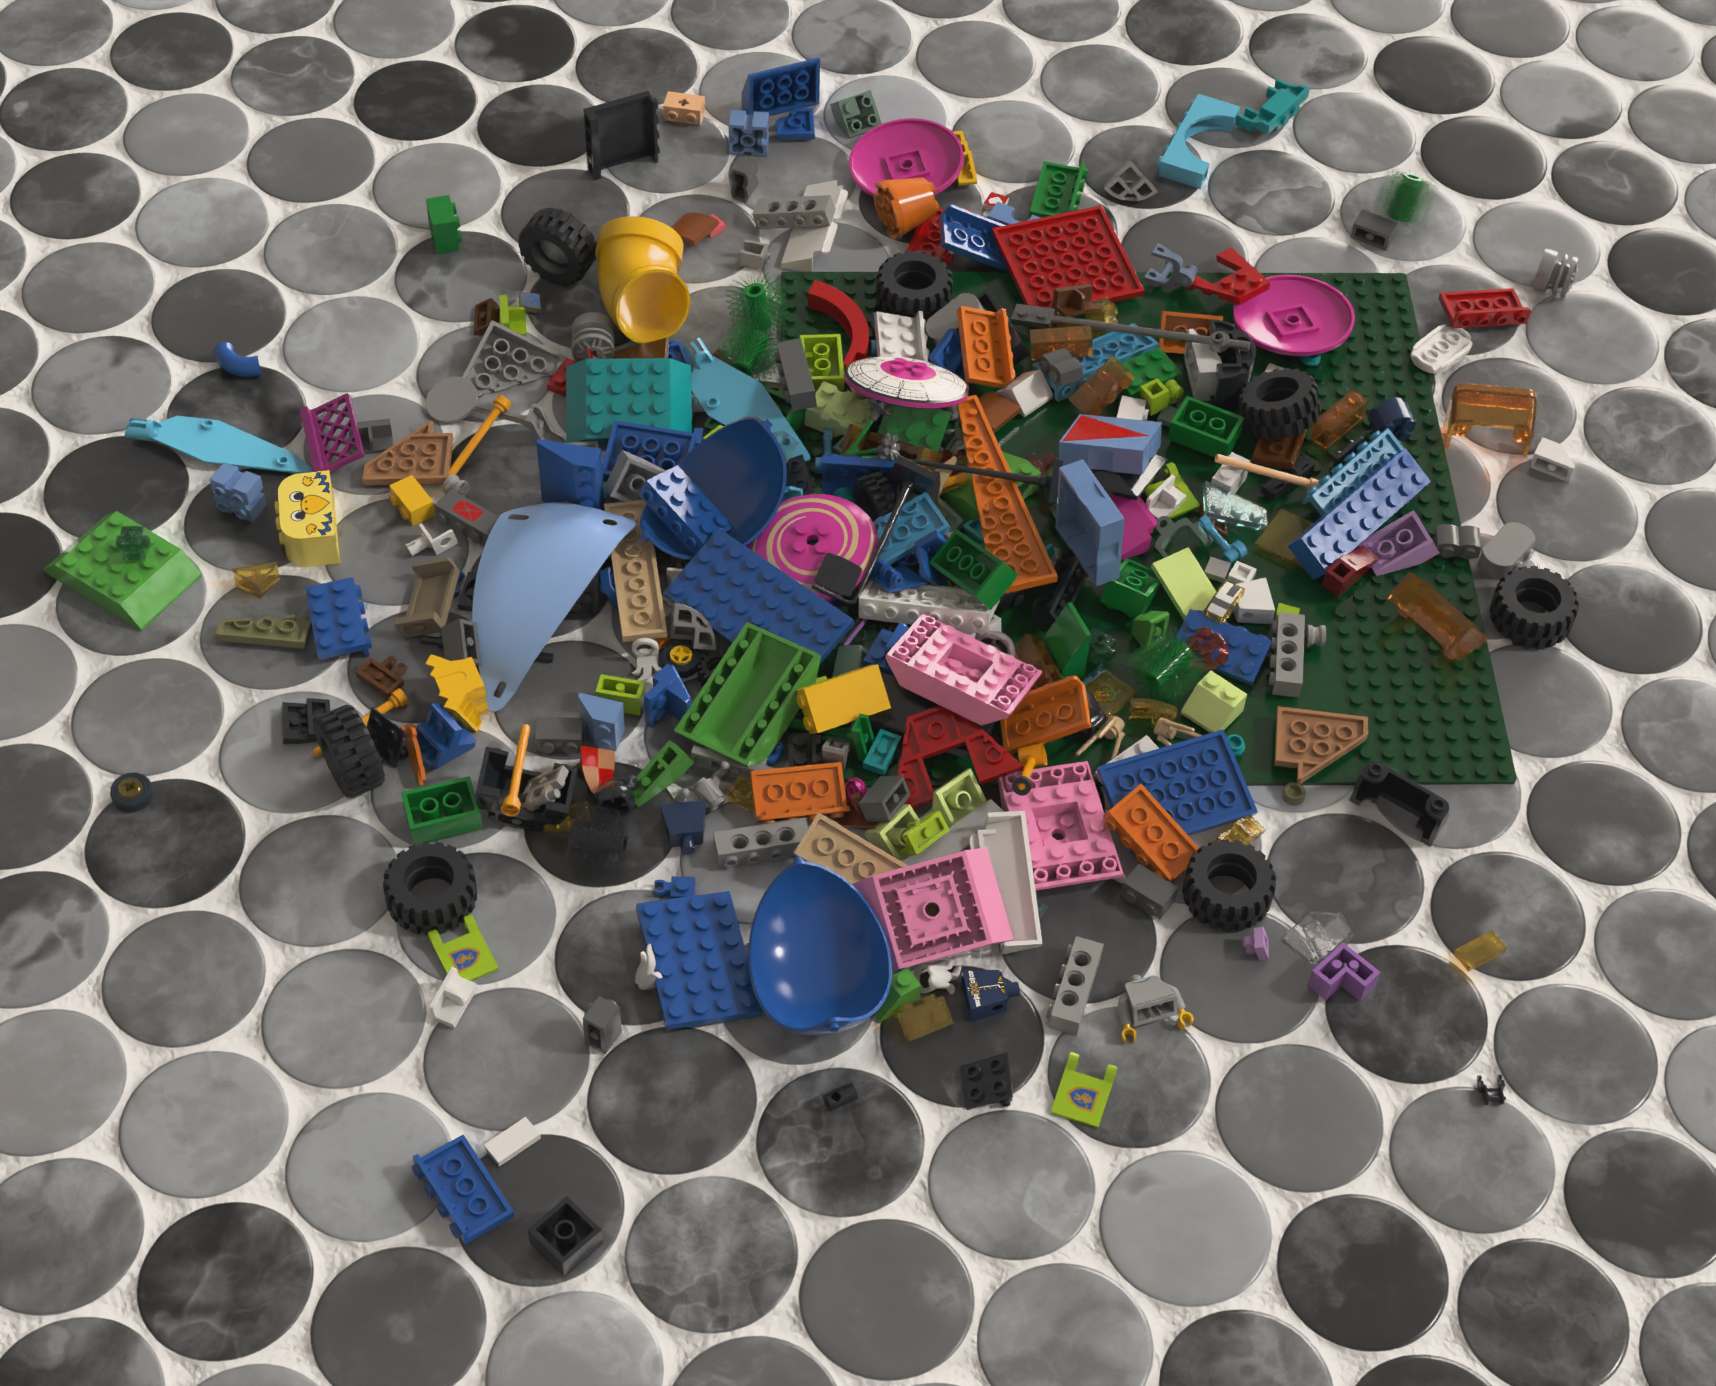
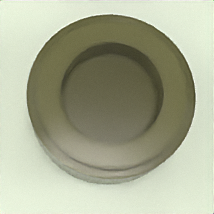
M1296 782L1286 784L1282 792L1283 800L1293 806L1303 803L1306 796L1305 788L1301 784H1296Z

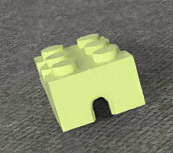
M823 381L815 393L817 407L806 409L804 425L823 433L824 428L833 429V437L843 434L856 440L873 412L872 406L868 404L869 399H858L855 393L850 391L843 393L838 390L837 386Z

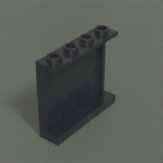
M649 91L583 109L587 169L594 180L601 179L602 169L647 156H652L655 163L658 162V154L660 153L657 139H659V132L657 130L659 119L656 114L658 102Z

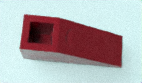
M1362 545L1340 557L1326 570L1322 586L1339 598L1380 558Z

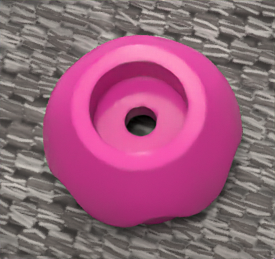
M850 778L844 784L846 802L853 806L850 797L852 794L859 793L862 799L868 792L866 784L859 778Z

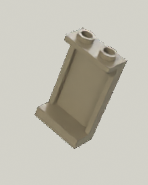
M449 557L414 563L412 565L417 578L406 616L397 617L394 624L404 638L442 632L441 627L446 625L460 570Z

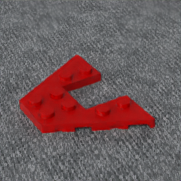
M939 705L907 717L898 776L903 775L911 794L904 804H910L913 809L933 802L934 790L923 762L924 759L966 745L980 784L1023 770L1024 766L971 720Z

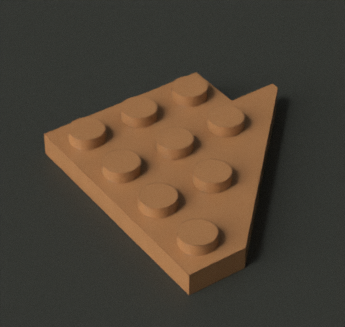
M433 421L427 422L364 464L363 485H391L410 475H413L419 484H444V481L450 475L453 433H434Z
M1278 706L1276 711L1274 766L1297 768L1296 784L1303 783L1366 741L1368 736V717Z

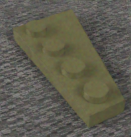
M307 613L306 617L295 618V614L286 615V618L272 619V616H263V618L254 621L250 617L221 619L215 636L216 641L305 649L312 629L310 613Z

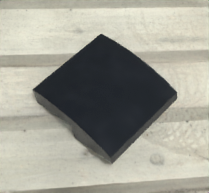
M307 698L305 704L282 702L283 744L318 742L313 722L316 717L330 711V700Z

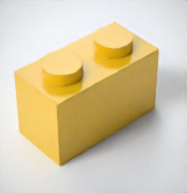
M413 475L389 485L391 492L389 495L390 502L394 507L397 506L399 508L402 518L408 520L412 526L435 516L432 499Z

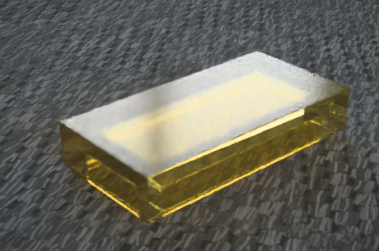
M1491 930L1455 949L1454 955L1469 972L1506 952L1507 946Z

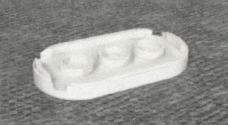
M1447 324L1440 325L1413 346L1410 354L1411 360L1423 371L1429 373L1445 372L1469 353L1473 344L1470 334L1463 328L1452 329V327H1446Z

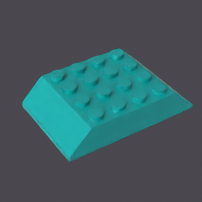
M671 358L585 359L566 366V443L598 441L599 446H607L614 420L692 433L691 365Z

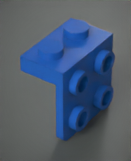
M937 530L915 542V556L919 561V574L923 580H927L933 586L948 587L946 577L929 564L947 540Z

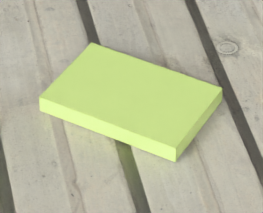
M1189 547L1151 565V568L1183 620H1185L1190 609L1203 612L1208 610L1217 592Z

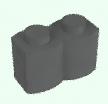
M742 156L732 170L731 181L733 185L731 187V195L733 199L746 203L756 189L758 179L755 174L758 171V165L755 159Z
M1060 348L1041 355V361L1039 362L1041 371L1046 373L1051 381L1061 387L1083 379L1081 363L1075 357H1072L1067 349Z
M1450 524L1437 525L1434 533V544L1439 554L1436 556L1444 558L1457 556L1464 559L1478 558L1481 550L1480 528L1475 526L1457 527Z

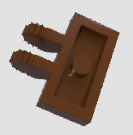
M391 655L381 664L370 658L355 673L357 678L386 698H389L392 692L404 686V680L400 677L407 671V666L404 663H400L394 667L397 659Z

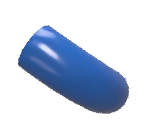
M227 342L215 345L213 349L214 356L219 366L225 371L240 377L261 376L258 356L244 357L237 355L233 345Z

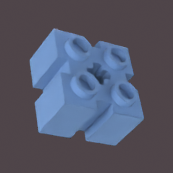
M731 110L729 119V154L744 155V152H752V156L767 157L769 112L754 111L753 115H747L746 111Z
M224 462L210 478L212 491L215 494L216 508L222 512L230 514L234 512L238 518L254 522L267 506L265 494L260 492L263 489L261 476L248 471L242 473L238 467Z

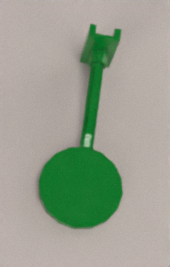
M859 714L852 728L835 727L819 733L853 742L860 761L865 760L867 748H871L874 742L869 717L865 714ZM793 718L788 726L809 731L805 728L803 720Z

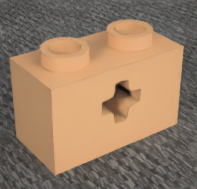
M668 91L663 105L664 121L701 126L705 113V96Z

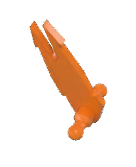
M406 724L401 726V728L405 730L404 738L410 762L419 786H424L423 780H426V775L417 740V726Z

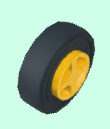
M677 641L664 648L661 655L662 668L667 664L674 665L681 678H688L698 671V661L701 659V655L698 649H693L692 643Z

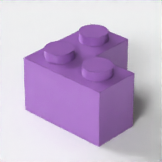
M1342 943L1312 970L1307 986L1325 1001L1342 987L1360 1002L1376 987L1381 972L1345 943Z

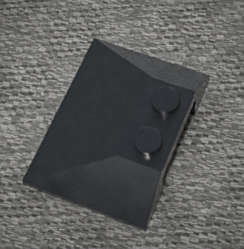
M1155 454L1149 460V465L1142 475L1098 469L1090 470L1107 494L1138 500L1168 463V459Z

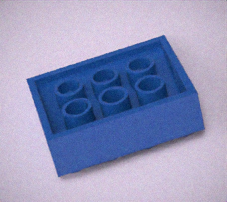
M820 58L749 74L741 93L743 111H746L747 115H753L754 111L769 112V116L792 111L793 109H801L819 104Z
M614 420L602 463L603 481L607 482L622 450L636 455L666 471L673 468L695 448L697 433Z
M537 439L542 501L546 503H563L568 501L571 504L604 511L605 499L601 449Z

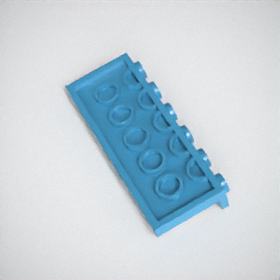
M1112 331L1068 349L1071 356L1081 363L1083 379L1060 387L1053 383L1046 373H1043L1048 385L1054 389L1055 400L1061 401L1107 382L1108 368L1159 347V343L1149 336ZM1040 361L1032 364V371L1040 370Z
M1389 428L1382 432L1379 430L1375 431L1368 437L1370 439L1368 443L1364 441L1356 448L1358 452L1350 453L1343 459L1345 461L1343 465L1340 463L1331 470L1333 474L1330 476L1327 474L1318 481L1320 484L1318 487L1313 486L1305 492L1307 496L1301 502L1306 504L1310 501L1319 514L1323 516L1386 460L1404 448Z
M927 492L915 496L911 501L903 505L878 560L882 559L885 563L891 565L916 551L915 542L935 530L942 535L951 530L950 525ZM892 512L878 517L873 522L879 540Z

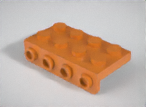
M960 306L957 309L965 382L1005 389L1015 378L1006 309L1000 308L995 313Z
M1068 676L1057 682L1028 691L1011 715L1006 719L1000 720L1003 745L1006 751L1013 755L1018 753L1019 748L1040 743L1045 744L1090 728L1091 722L1086 689L1077 676Z
M842 762L749 772L755 823L762 822V824L774 823L777 820L787 821L808 817V821H813L818 812L824 816L830 815L831 819L843 818L844 813L850 811L846 802Z
M1139 784L1103 816L1106 826L1121 837V842L1125 847L1132 849L1136 854L1137 860L1143 866H1147L1150 871L1170 883L1187 869L1193 853H1197V849H1199L1194 841L1142 784Z

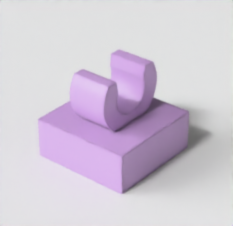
M1264 927L1254 928V937H1243V946L1246 947V954L1256 953L1259 961L1269 960L1268 937Z

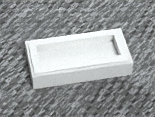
M524 1117L484 1144V1149L500 1167L541 1139V1135L531 1122Z

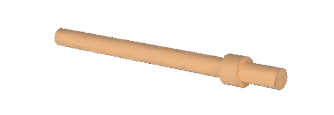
M1220 454L1215 456V462L1303 486L1307 490L1313 486L1318 487L1320 485L1318 483L1319 480L1314 478H1302Z

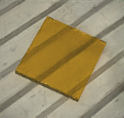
M1280 509L1256 541L1255 546L1305 570L1288 545L1313 523L1284 509Z

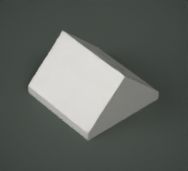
M1041 369L1025 372L1014 379L1005 389L1001 388L995 392L1021 407L1019 414L1023 417H1026L1053 398V393Z

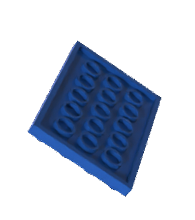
M1224 729L1101 765L1096 769L1111 808L1139 784H1142L1188 836L1248 818L1258 813ZM1128 848L1129 853H1133L1132 849Z
M730 891L636 903V912L645 948H647L648 944H651L656 961L654 972H659L663 977L661 979L656 978L654 984L666 1030L762 1016V1008L752 987L748 956Z

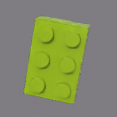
M841 334L800 335L815 393L823 381L837 386L838 390L844 393Z

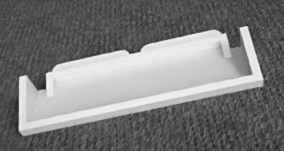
M837 180L807 185L804 196L831 195L836 211L830 226L795 227L792 229L781 262V268L812 272L813 257L822 258L823 254L830 253L838 227L833 221L841 219L848 197V191L843 189V185L837 186Z
M1025 811L987 813L984 821L985 830H977L976 834L971 835L969 843L970 850L987 848L1014 939L1000 944L1001 955L1041 947L1042 936Z

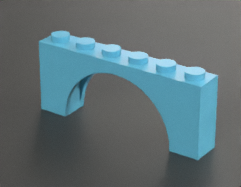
M1198 94L1195 100H1191L1188 112L1185 111L1182 123H1178L1176 134H1172L1170 145H1166L1163 157L1160 156L1158 159V176L1201 189L1207 179L1210 163L1193 155L1185 142L1194 134L1202 131L1224 130L1232 132L1236 124L1237 115L1240 112V106Z

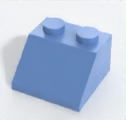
M579 693L580 718H583L584 730L596 747L617 751L625 731L623 703Z

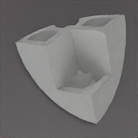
M1128 160L1104 186V189L1115 198L1128 201H1141L1158 192L1131 160Z
M673 603L669 627L670 638L692 640L693 649L716 650L715 636L705 617L690 606Z

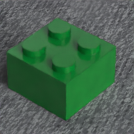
M449 195L426 198L429 229L436 254L460 251L459 242H462L460 230L457 229L461 226L459 216H455L457 214L455 202L451 203Z

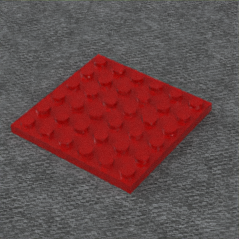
M1102 205L992 228L991 234L1025 305L1052 308L1054 289L1087 283L1093 286L1091 302L1096 306L1144 295V289Z

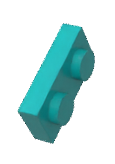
M880 729L863 762V768L885 775L901 743L902 736Z

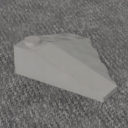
M492 320L462 377L473 383L477 389L478 398H480L483 394L497 393L510 389L514 385H524L537 381L538 378L548 375L551 377L564 362L566 356Z

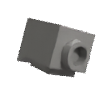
M745 239L744 250L739 252L740 267L749 266L763 269L764 264L768 265L771 256L768 252V244Z

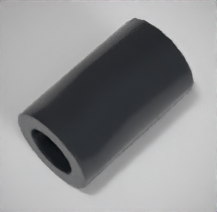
M851 1082L823 1094L824 1103L830 1112L858 1099L856 1089Z

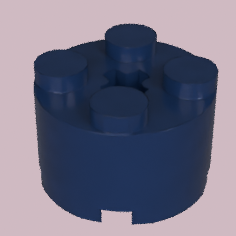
M1401 398L1386 399L1380 402V407L1376 410L1373 407L1367 415L1373 432L1377 430L1382 432L1389 428L1395 438L1400 441L1409 439L1411 437L1410 433L1416 425L1407 402L1402 401Z

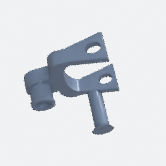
M1158 243L1151 255L1166 259L1165 266L1160 273L1150 268L1143 280L1152 282L1155 287L1164 286L1169 289L1173 288L1176 283L1184 287L1191 286L1198 272L1197 268L1194 265H1187L1184 268L1181 256ZM1171 269H1173L1171 278H1166Z

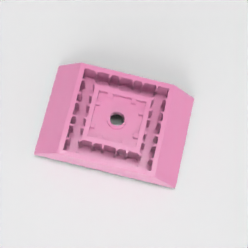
M922 614L885 657L900 686L979 725L1008 718L1042 674V671L1036 669L1033 665L1026 664L1012 655L1005 654L993 646L980 642L973 636L966 635L954 627L945 625L925 614Z
M1088 761L1033 769L1029 779L1031 790L1024 796L1016 794L1012 788L1014 780L1021 776L1022 771L998 778L1002 810L1004 812L1025 811L1035 891L1123 877L1124 873L1110 830L1103 818L1105 814ZM1061 834L1064 839L1056 840L1052 835Z
M987 848L964 850L877 874L852 884L869 903L884 930L891 954L892 974L900 972L907 967L912 969L922 964H930L1014 940ZM928 904L937 905L939 908L938 915L934 917L927 915L925 907Z

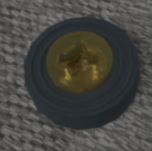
M137 772L126 773L114 780L110 789V797L113 804L119 810L136 812L150 804L154 789L149 778L144 774Z

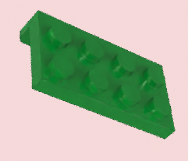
M1044 161L1029 217L1031 218L1032 215L1043 218L1077 211L1078 206L1076 205H1080L1082 196L1079 192L1083 193L1085 181L1083 180H1086L1088 175V168H1085L1086 162L1082 161L1081 167L1078 168Z

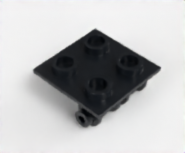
M803 454L786 460V486L803 489V495L813 493L814 488L808 473L810 470L807 463H805Z
M371 707L366 728L370 733L379 756L396 768L398 760L400 758L405 759L409 754L407 748L402 746L405 730L374 707Z
M1007 1052L961 1065L967 1110L999 1102L1002 1107L1011 1105L1013 1089Z

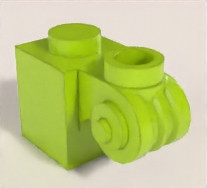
M1156 378L1140 386V399L1146 400L1145 409H1149L1148 413L1151 416L1168 408V404L1176 403L1177 399L1184 393L1182 387L1174 379L1167 381L1163 385Z

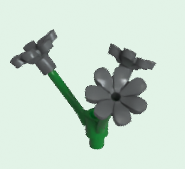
M869 399L868 404L873 409L869 416V421L855 442L850 446V449L845 450L846 453L839 456L881 457L882 459L894 461L898 455L900 456V453L897 452L900 451V445L896 444L898 441L897 435L885 434L884 439H882V445L877 446V448L860 451L858 448V444L872 423L877 421L880 415L891 417L893 412L884 408L885 404L882 402L878 404L876 399ZM873 453L882 454V455H877V456H866V455H868V454H873Z

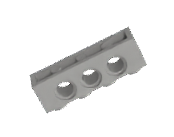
M831 195L758 199L752 215L758 229L830 226L836 209Z
M1278 612L1277 620L1272 621L1271 633L1275 634V637L1271 639V650L1274 651V655L1271 654L1270 668H1273V672H1270L1269 685H1273V695L1298 698L1300 696L1303 685L1305 615Z
M806 817L713 832V843L718 868H732L736 865L756 864L761 861L780 860L796 856L794 852L808 830Z
M1076 936L1074 944L1068 945L1065 958L1069 960L1067 964H1062L1059 978H1062L1061 984L1056 983L1053 997L1056 1000L1054 1004H1049L1046 1015L1047 1018H1050L1049 1028L1077 1036L1102 957L1104 944Z

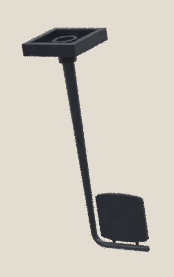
M898 455L888 474L887 480L901 486L902 489L853 600H846L841 595L851 597L861 575L862 568L832 553H826L814 579L821 587L813 584L811 586L812 589L844 604L852 605L856 603L866 586L909 493L913 492L921 495L927 492L928 494L938 474ZM823 587L827 588V589L830 590V591H833V592L839 594V596L836 595V594H834V593H831V592H829V591H827V590H825V589H823Z
M908 459L918 465L1038 485L1039 488H1044L1045 506L1054 507L1057 504L1059 467L1063 466V460L1054 459L1047 474L1038 477ZM933 471L938 475L928 495L936 505L940 490V473ZM899 485L896 486L895 501H897L900 494L901 486ZM910 492L904 504L911 501L918 494Z

